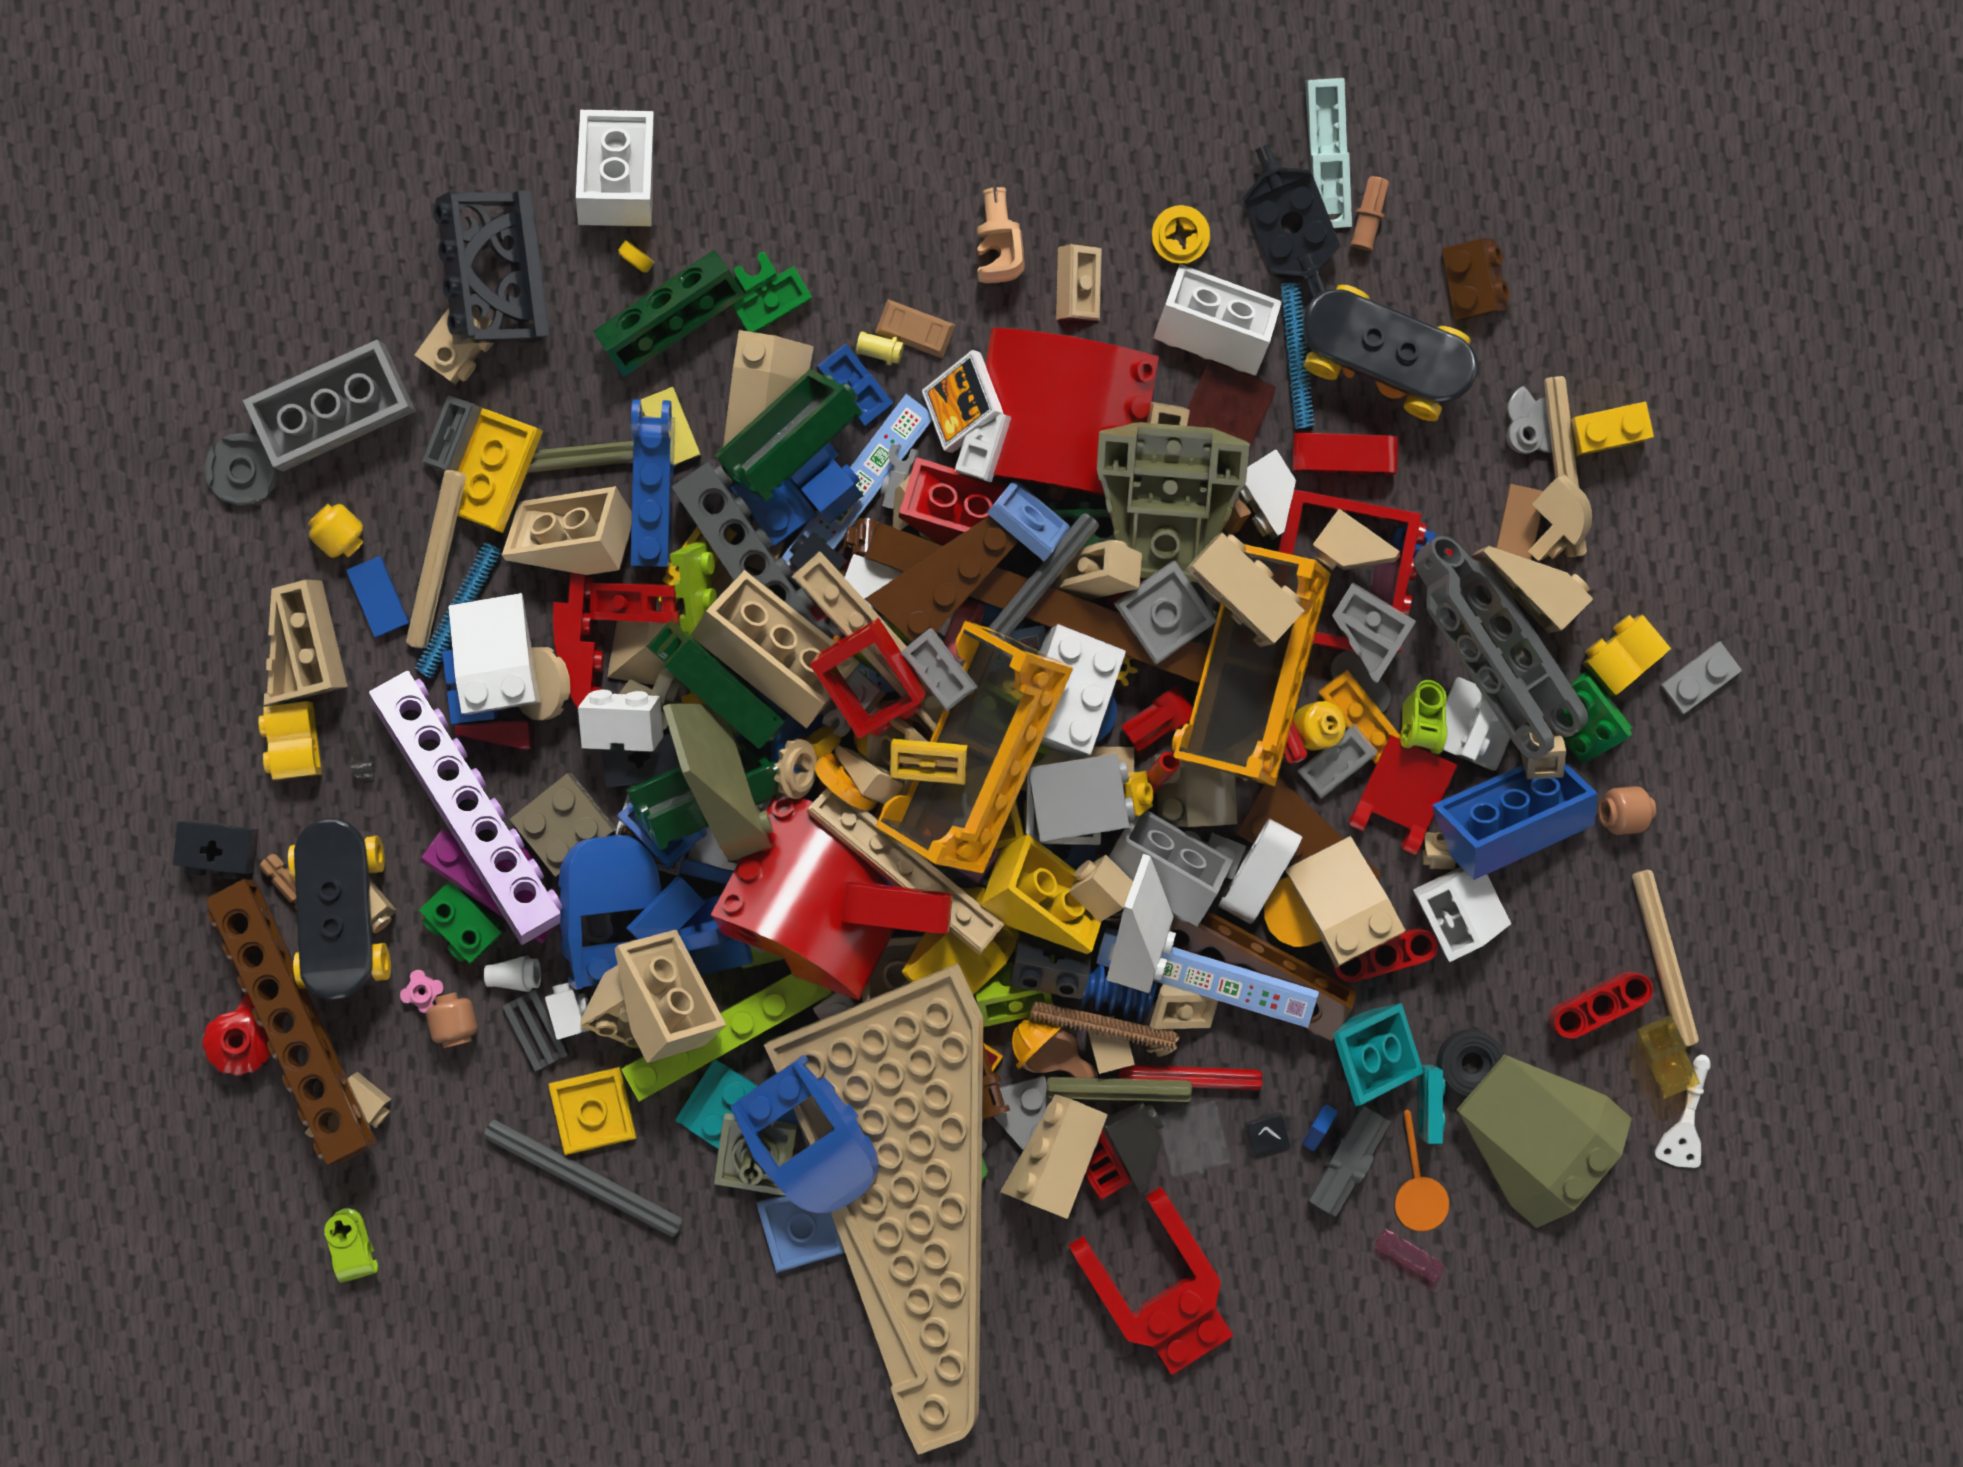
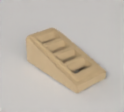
M840 745L834 750L861 795L885 805L887 801L897 796L904 787L900 779L890 778V772L865 755Z

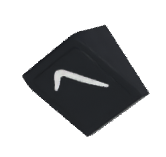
M1280 1112L1245 1122L1255 1157L1290 1147L1284 1119Z

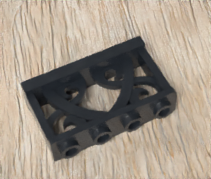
M449 191L436 198L433 214L435 222L439 225L440 241L438 244V254L444 265L443 292L445 297L448 298L449 315L447 326L450 334L453 336V343H530L550 336L532 192ZM484 206H503L504 215L491 221ZM468 207L475 211L483 227L480 228L475 219L467 216L465 219L468 221L469 227L467 230L462 229L460 209ZM504 237L508 238L509 250H505L499 243V241L502 242L504 240ZM487 240L498 257L511 263L512 273L506 275L499 282L495 293L477 277L471 268L475 256ZM513 285L515 298L510 293H507L506 300H504L507 286ZM472 306L477 307L480 311L478 319L485 317L489 309L493 310L492 322L486 329H480L474 325ZM502 316L518 321L519 329H499Z

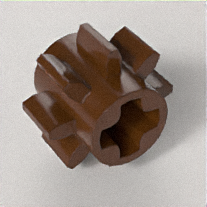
M861 518L854 522V527L848 526L844 537L843 549L852 550L851 557L855 554L866 558V551L876 524L879 521Z

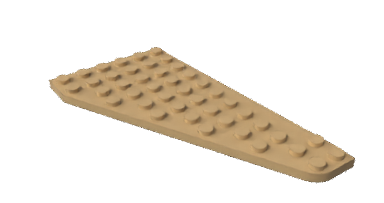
M957 963L773 1039L764 1045L777 1073L802 1055H805L808 1059L805 1063L807 1068L819 1080L825 1077L835 1087L833 1091L846 1105L850 1104L858 1115L856 1120L863 1134L869 1136L877 1152L879 1168L873 1185L859 1198L842 1209L831 1212L889 1373L892 1382L891 1391L899 1414L918 1455L963 1439L975 1425L979 1414L983 1016ZM812 1095L793 1108L807 1147L835 1129Z

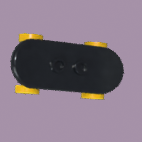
M1338 285L1336 289L1322 292L1311 300L1305 310L1303 333L1308 345L1314 351L1307 354L1303 363L1305 369L1321 378L1335 380L1342 366L1405 392L1409 395L1405 401L1404 409L1415 417L1427 421H1437L1442 411V407L1438 403L1451 402L1462 397L1470 390L1476 380L1479 369L1478 359L1473 348L1470 346L1471 340L1466 334L1447 326H1432L1370 300L1366 293L1355 287Z
M338 818L316 820L305 827L298 836L296 844L291 845L288 851L289 871L296 887L299 952L294 956V977L299 989L307 988L313 995L325 1000H340L358 992L366 984L371 973L375 981L388 980L390 977L391 961L388 947L385 943L373 944L369 882V873L383 872L385 854L383 843L379 836L366 837L364 840L360 832L349 822Z

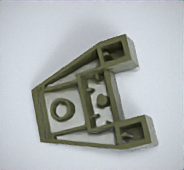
M668 704L663 706L682 773L719 847L729 862L772 847L768 833L773 832L772 823L767 811L760 812L753 801L738 751L742 750L738 739L742 734L707 704Z

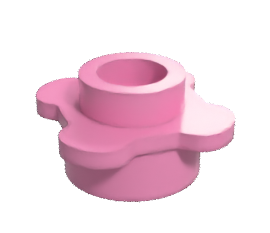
M415 970L410 974L411 981L407 988L401 990L400 998L404 1003L411 1002L418 1006L420 1012L426 1013V1010L434 1005L435 997L443 992L444 986L440 980H433L425 976L424 971ZM420 988L425 989L424 995L419 994Z

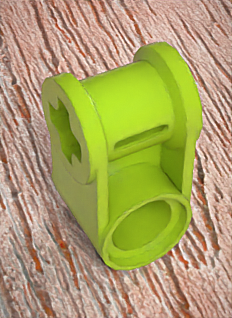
M1432 680L1420 682L1403 702L1400 738L1402 747L1411 748L1412 746L1428 748L1434 754H1440L1443 751L1448 733L1446 724L1447 696L1444 688L1439 683Z
M343 1208L337 1211L326 1223L324 1232L332 1256L333 1269L338 1281L344 1283L377 1273V1259L373 1260L371 1252L374 1249L369 1241L361 1214L351 1208ZM341 1221L343 1225L351 1226V1230L347 1234L345 1230H338L337 1228Z

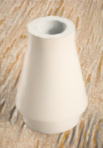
M526 955L494 965H486L484 969L485 984L487 987L495 986L530 992L532 988L540 986V963L538 959H530Z

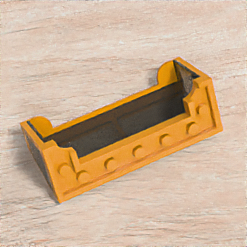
M1243 544L1246 547L1243 553L1254 563L1256 560H1259L1265 564L1274 574L1271 579L1280 588L1287 586L1295 592L1301 600L1298 604L1305 611L1275 644L1259 647L1253 641L1257 635L1244 623L1241 625L1237 624L1231 617L1233 612L1221 602L1189 724L1186 723L1183 726L1182 730H1176L1172 741V750L1175 751L1174 758L1183 762L1275 786L1331 573L1313 559Z
M965 621L956 638L955 651L959 658L965 660L962 667L978 688L947 712L945 709L943 710L930 742L968 745L965 785L913 780L906 796L897 795L885 803L875 827L935 864L983 874L1073 668L990 628ZM920 765L918 767L922 769L957 772V768L935 766L934 768L922 767Z

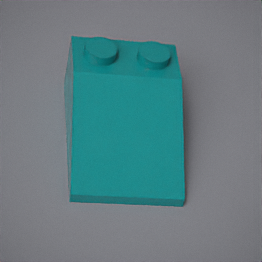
M1402 1003L1364 1011L1347 1019L1333 1034L1355 1106L1362 1105L1424 1073Z

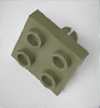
M725 1113L714 1184L786 1196L753 1158L734 1114ZM773 1121L759 1131L762 1138L761 1142L778 1166H781L793 1156L797 1124Z

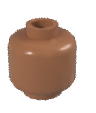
M1642 787L1613 788L1608 790L1603 799L1600 800L1598 815L1601 824L1607 827L1611 833L1615 835L1636 834L1644 832L1649 828L1652 819L1656 815V804Z
M456 992L435 997L436 1005L426 1010V1019L432 1041L442 1043L443 1048L472 1041L471 1035H474L478 1030L472 1001L468 998L458 999Z

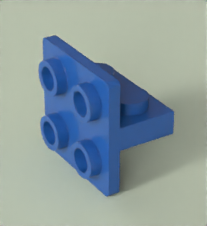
M721 895L703 899L706 903L678 930L700 975L748 965L754 961L750 946L747 943L723 935L714 918L711 917V913Z

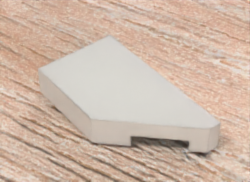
M1000 414L996 416L994 421L965 435L955 471L992 482L1011 416Z

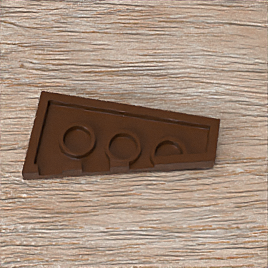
M988 516L866 597L865 600L908 640L913 642L928 629L932 628L936 633L1019 540L991 516Z
M1277 777L1275 786L1263 784L1236 832V835L1254 844L1268 819H1271L1301 835V842L1289 862L1290 865H1294L1344 840L1335 829L1279 777ZM1365 859L1378 880L1381 873Z

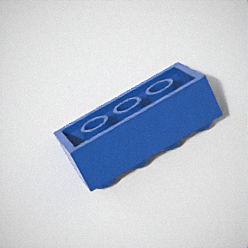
M1566 763L1563 778L1553 777L1544 779H1526L1524 766L1521 765L1433 804L1432 811L1452 858L1475 880L1594 826L1598 793Z

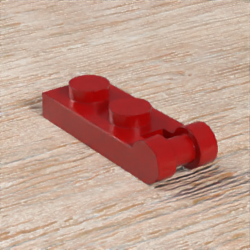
M590 583V619L668 623L672 619L675 623L680 622V611H676L674 585ZM656 597H661V611L656 610Z

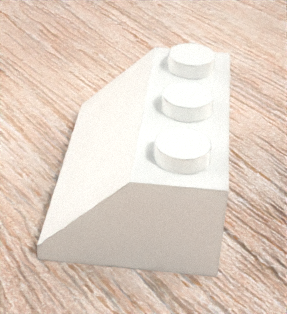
M1180 264L1153 338L1169 346L1198 354L1204 359H1211L1228 365L1237 371L1247 372L1256 376L1270 343L1282 301Z

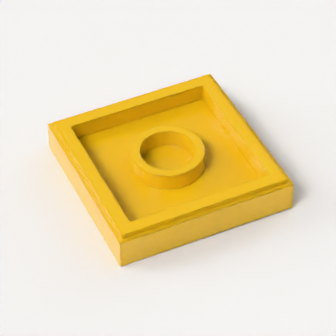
M621 1066L548 1084L564 1155L637 1138Z

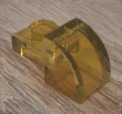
M1671 1015L1636 1030L1638 1046L1647 1066H1650L1665 1099L1700 1084L1685 1051L1687 1047Z

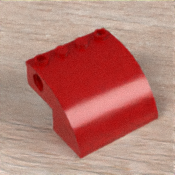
M992 328L985 366L1003 414L1011 416L993 478L1012 482L1014 479L1024 486L1054 487L1106 499L1097 473L1099 431L1137 422L1147 423L1159 356L1078 337L1012 328Z
M781 793L782 797L777 799L774 796L766 810L773 827V832L768 833L772 847L741 857L714 907L711 917L714 918L723 935L784 957L793 976L859 1000L895 928L842 921L845 883L889 884L876 872V869L807 813L808 808L813 804L812 801L804 798H787L786 794Z

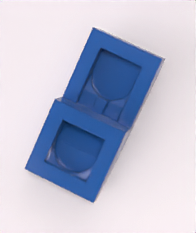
M844 343L817 365L823 375L827 373L838 384L841 385L845 382L854 390L858 396V400L855 402L863 412L858 418L864 425L868 424L893 404L892 400L847 344Z

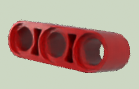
M1293 434L1292 471L1312 470V473L1349 471V474L1373 475L1374 472H1385V475H1395L1398 471V437L1388 435Z
M846 882L842 921L920 932L949 933L953 894L865 882Z
M1421 928L1407 929L1400 936L1382 944L1389 945L1392 949L1393 956L1388 963L1383 965L1377 963L1375 953L1380 947L1378 946L1356 957L1358 966L1352 974H1343L1340 966L1335 967L1332 960L1331 969L1343 981H1361L1431 960L1437 953L1438 941L1430 931ZM1417 935H1423L1427 940V948L1423 953L1415 955L1410 948L1411 940Z
M1631 971L1623 972L1552 1008L1548 1018L1550 1028L1565 1038L1573 1039L1580 1037L1649 1002L1653 995L1652 982L1643 974ZM1637 979L1641 986L1640 992L1636 997L1629 998L1625 992L1626 985L1630 980ZM1605 995L1608 1007L1603 1013L1596 1014L1592 1007L1593 1001L1596 997ZM1572 1011L1575 1015V1024L1569 1030H1563L1560 1027V1018L1565 1012Z

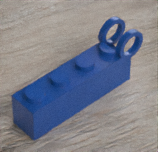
M633 399L631 410V433L634 437L631 565L668 567L671 563L670 554L672 553L675 417H672V403L670 400H663L661 417L642 416V400Z

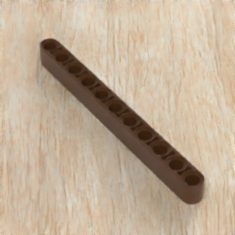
M877 522L865 557L905 572L943 546ZM995 567L968 597L1004 609L1027 582L1028 578ZM1052 587L1047 589L1024 617L1051 628L1057 624L1125 650V656L1200 684L1209 647L1190 640L1164 660L1154 664L1120 613ZM1229 663L1225 664L1218 691L1238 697L1248 669Z

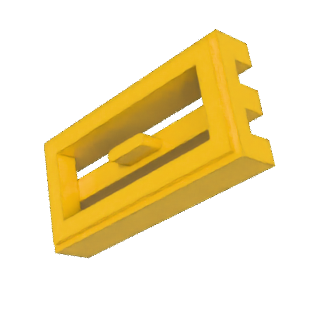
M893 739L891 743L890 778L965 785L968 745ZM899 763L917 764L922 767L932 768L935 766L957 768V772L900 767Z

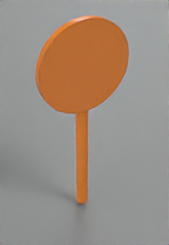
M1405 1110L1404 1119L1414 1178L1405 1182L1398 1190L1395 1197V1211L1400 1221L1406 1227L1415 1231H1428L1436 1228L1445 1220L1449 1211V1197L1439 1182L1432 1178L1421 1177L1412 1116L1409 1110Z

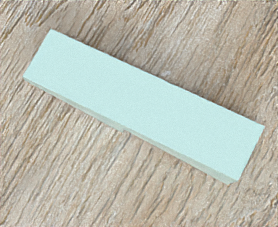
M1345 79L1305 80L1311 172L1328 214L1342 213L1337 219L1331 220L1333 228L1352 227L1349 153L1347 152Z

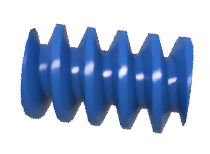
M1099 964L1093 973H1091L1090 968L1083 998L1080 999V1007L1084 1008L1089 1000L1093 999L1095 1011L1098 1012L1104 1003H1108L1109 1015H1113L1118 1007H1122L1123 1019H1127L1132 1011H1136L1137 1023H1141L1150 1011L1157 982H1153L1150 993L1108 981L1105 976L1104 965Z

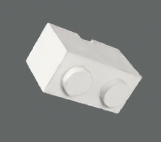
M596 690L589 693L578 707L582 748L611 749L612 743H624L625 750L654 751L663 738L660 696H651L642 691H634L628 694H612L609 690Z

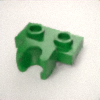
M760 252L757 256L761 265L759 274L755 276L747 275L741 266H736L733 269L746 294L733 303L732 306L748 332L757 333L813 300L795 267L792 266L777 275L765 252Z

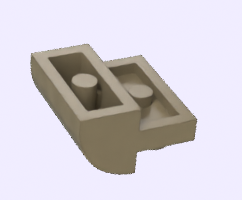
M1234 751L1203 752L1201 754L1202 757L1234 764ZM1155 755V761H1156L1161 755ZM1180 760L1179 769L1157 792L1158 817L1175 827L1237 824L1235 776Z

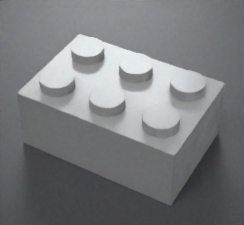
M1145 811L1140 816H1135V819L1129 820L1130 828L1124 829L1109 858L1134 881L1143 854L1151 856L1172 913L1178 919L1190 922L1198 927L1218 894L1234 860L1149 811Z

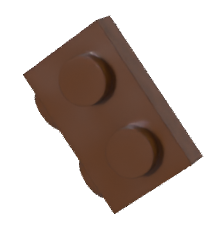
M1480 238L1442 248L1455 320L1467 319L1492 312L1508 311L1507 302L1510 299V292L1506 281L1502 279L1500 268L1503 265V254L1500 246L1496 244L1494 239Z

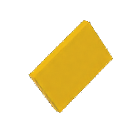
M482 408L458 472L465 474L466 480L457 516L503 533L543 431Z

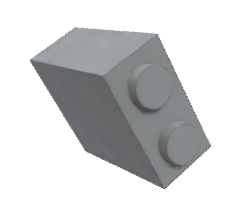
M1117 753L1030 767L1028 770L1039 842L1130 828L1128 820L1135 819L1132 798H1125L1122 783L1129 782L1126 761H1119Z

